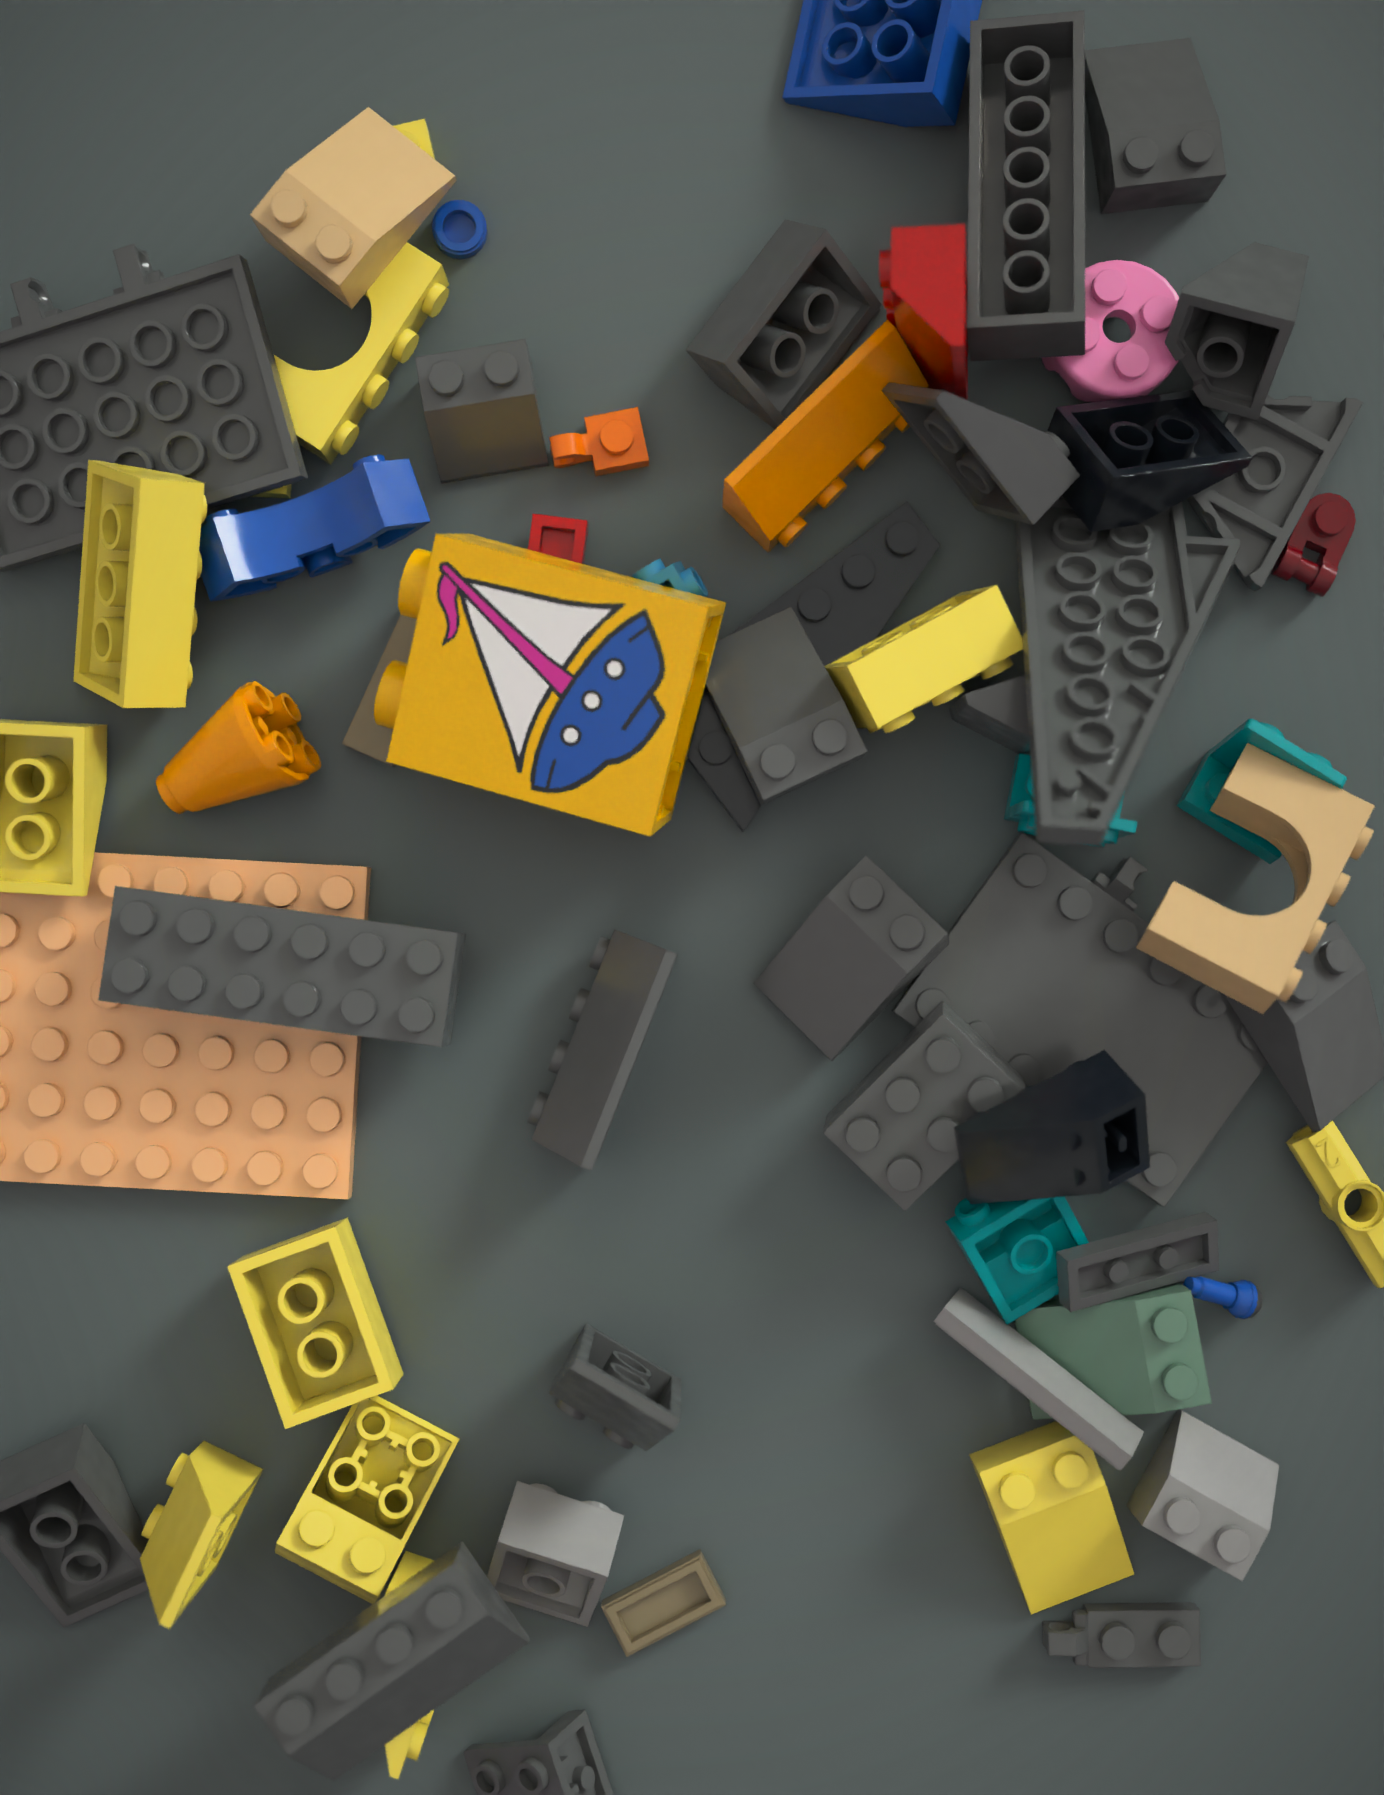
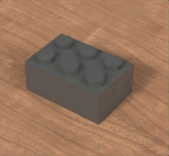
M942 1000L827 1114L823 1134L906 1211L959 1160L954 1127L965 1122L972 1115L985 1112L1016 1096L1018 1092L1025 1088L1024 1077Z

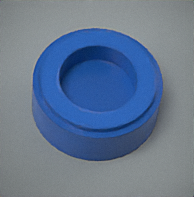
M453 200L443 204L434 215L432 221L433 237L442 253L451 258L466 259L476 255L483 248L487 239V225L483 213L477 206L465 200Z

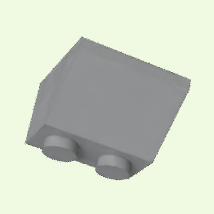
M1179 1409L1126 1506L1145 1528L1243 1582L1270 1532L1279 1465L1275 1461Z
M517 1481L487 1577L505 1601L588 1627L609 1575L624 1515L611 1511L606 1505L597 1501L582 1502L560 1495L553 1488L544 1484L535 1483L529 1485Z

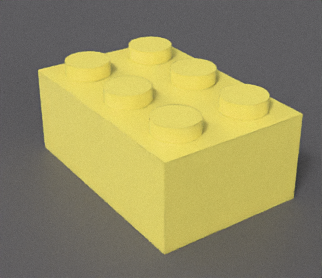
M994 585L961 592L827 664L825 668L843 698L856 728H867L869 733L883 729L884 733H889L913 721L916 718L912 711L913 709L932 702L933 706H938L962 694L965 691L961 684L962 682L979 675L984 680L1010 668L1013 665L1010 656L1023 649V639L998 586Z
M348 1217L246 1254L227 1266L285 1429L391 1391L404 1375Z

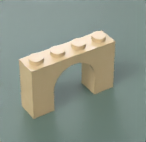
M1247 743L1210 811L1266 839L1283 854L1294 877L1295 891L1292 905L1285 910L1270 915L1253 916L1241 914L1173 881L1136 948L1261 1014H1264L1277 998L1286 1003L1303 974V971L1294 967L1301 952L1304 951L1311 954L1327 926V923L1318 919L1325 904L1334 907L1350 881L1351 876L1342 872L1349 857L1357 861L1373 835L1374 830L1365 825L1375 805Z

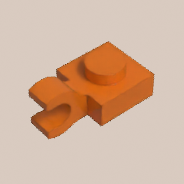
M638 407L584 417L586 434L564 433L549 437L554 468H563L592 461L595 476L649 466V457Z

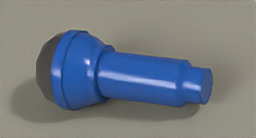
M1189 1276L1183 1284L1191 1290L1194 1298L1222 1305L1235 1318H1252L1262 1307L1263 1297L1261 1291L1251 1281L1240 1280L1223 1283L1201 1276L1195 1278Z

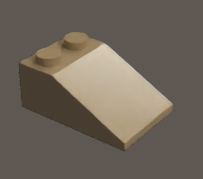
M367 107L289 167L251 212L250 216L266 242L349 308L353 309L457 179L453 173L371 108Z

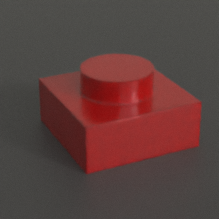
M532 514L528 549L584 564L588 521Z

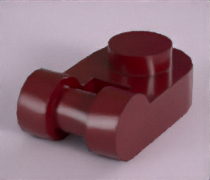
M1333 493L1318 494L1310 499L1272 568L1271 574L1285 581H1288L1291 577L1307 584V591L1323 597L1335 580L1339 562L1354 531L1356 518L1354 509L1349 501ZM1304 547L1320 554L1316 563L1302 557Z

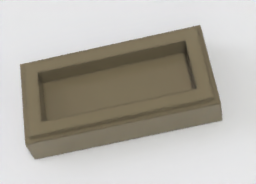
M701 1549L603 1599L601 1608L626 1657L722 1608L726 1605V1598Z

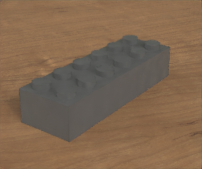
M1085 10L970 21L967 334L970 362L1085 355Z
M115 886L98 1000L444 1047L451 1044L466 934Z

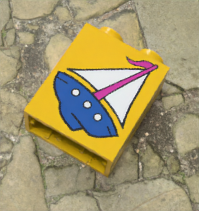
M436 534L432 552L419 548L412 552L400 581L398 593L399 612L403 616L417 619L408 663L393 660L388 664L380 680L375 698L374 719L376 724L393 729L386 762L651 837L672 819L726 602L473 534Z

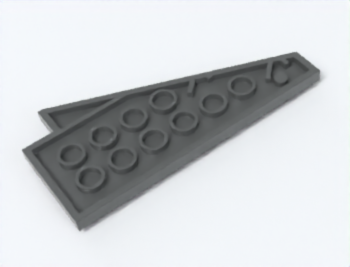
M1062 495L1034 525L1014 520L1036 842L1100 846L1235 563L1241 545L1240 539L1187 536L1182 502L1138 525L1095 532L1089 531Z

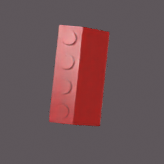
M965 224L891 228V250H880L879 256L880 288H883V306L886 309V320L888 319L896 327L929 384L928 388L942 390L968 401Z

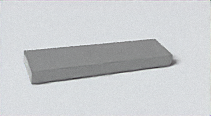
M959 1288L934 1320L936 1325L1114 1468L1121 1471L1132 1458L1144 1431L1015 1329L1007 1325L963 1288Z

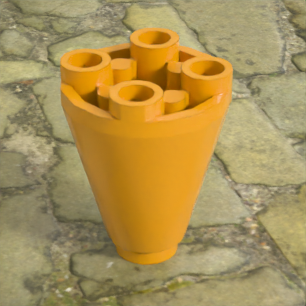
M256 681L247 682L239 687L166 764L164 772L157 776L156 786L165 804L178 814L186 811L197 812L296 786L308 780L312 773L321 768V760L314 747L305 740L297 724L301 721V713L294 700L285 692L275 696L270 690Z

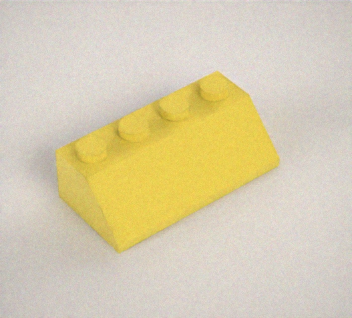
M88 460L73 681L122 708L186 707L187 690L190 688L193 680V670L190 663L191 638L196 631L198 622L194 603L196 580L199 579L202 572V557L199 545L201 524L205 521L207 515V501L204 495L205 483L175 473Z

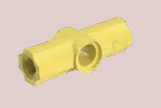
M1333 1120L1317 1132H1312L1310 1127L1306 1125L1293 1133V1136L1286 1144L1317 1192L1322 1212L1336 1223L1373 1285L1383 1288L1384 1192L1378 1185L1371 1183ZM1358 1189L1362 1197L1361 1206L1356 1213L1348 1216L1344 1209V1201L1351 1191Z

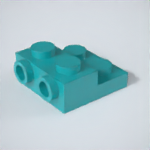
M1065 1196L983 1204H970L967 1198H964L957 1204L955 1216L945 1221L965 1258L976 1272L996 1310L1007 1325L1059 1294L1056 1252L1089 1243Z

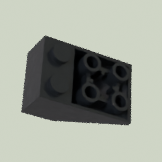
M1105 1050L1085 1060L1074 1062L1064 1071L1035 1086L1022 1089L1016 1096L985 1112L976 1113L965 1122L954 1127L966 1198L970 1204L1099 1194L1150 1168L1145 1093Z

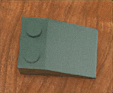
M1179 1282L1070 1312L1059 1303V1299L1046 1301L1014 1320L1015 1330L1122 1415L1156 1414L1212 1404L1192 1293L1190 1289ZM1028 1399L1030 1414L1033 1420L1053 1419Z

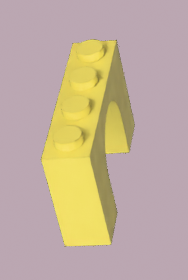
M406 242L364 294L371 305L372 318L370 330L359 351L343 364L326 370L312 371L292 366L274 355L299 445L330 465L338 453L344 455L351 449L359 434V426L357 424L368 408L375 409L381 403L389 388V380L387 378L398 362L403 364L411 357L419 341V334H417L428 316L431 318L437 316L447 301L449 282L441 263Z

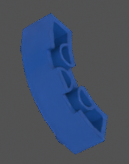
M371 455L356 461L352 465L353 470L341 478L297 498L244 513H239L237 509H225L206 517V524L201 528L199 551L202 557L201 576L210 602L277 588V582L296 577L305 568H307L311 578L353 563L350 556L370 550L376 545L378 549H385L431 522L410 460H386L384 455Z

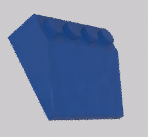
M803 0L782 98L787 104L903 127L956 125L970 59V21L978 20L982 0Z

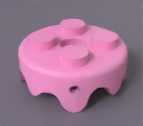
M1111 260L1099 262L1085 268V355L1042 357L1045 368L1048 371H1056L1065 380L1072 395L1081 401L1100 402L1147 396L1164 382L1179 362V360L1175 361L1165 344L1179 300L1177 292L1163 276L1152 268L1137 262ZM1111 317L1124 320L1131 331L1130 339L1122 343L1109 340L1103 332V321Z

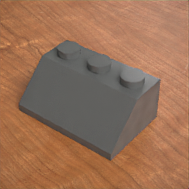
M785 219L686 351L719 388L776 429L824 382L882 304L826 229Z

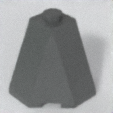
M1254 242L1183 286L1165 344L1175 361L1180 360L1194 382L1192 389L1203 406L1258 420L1296 321L1309 259L1308 255Z

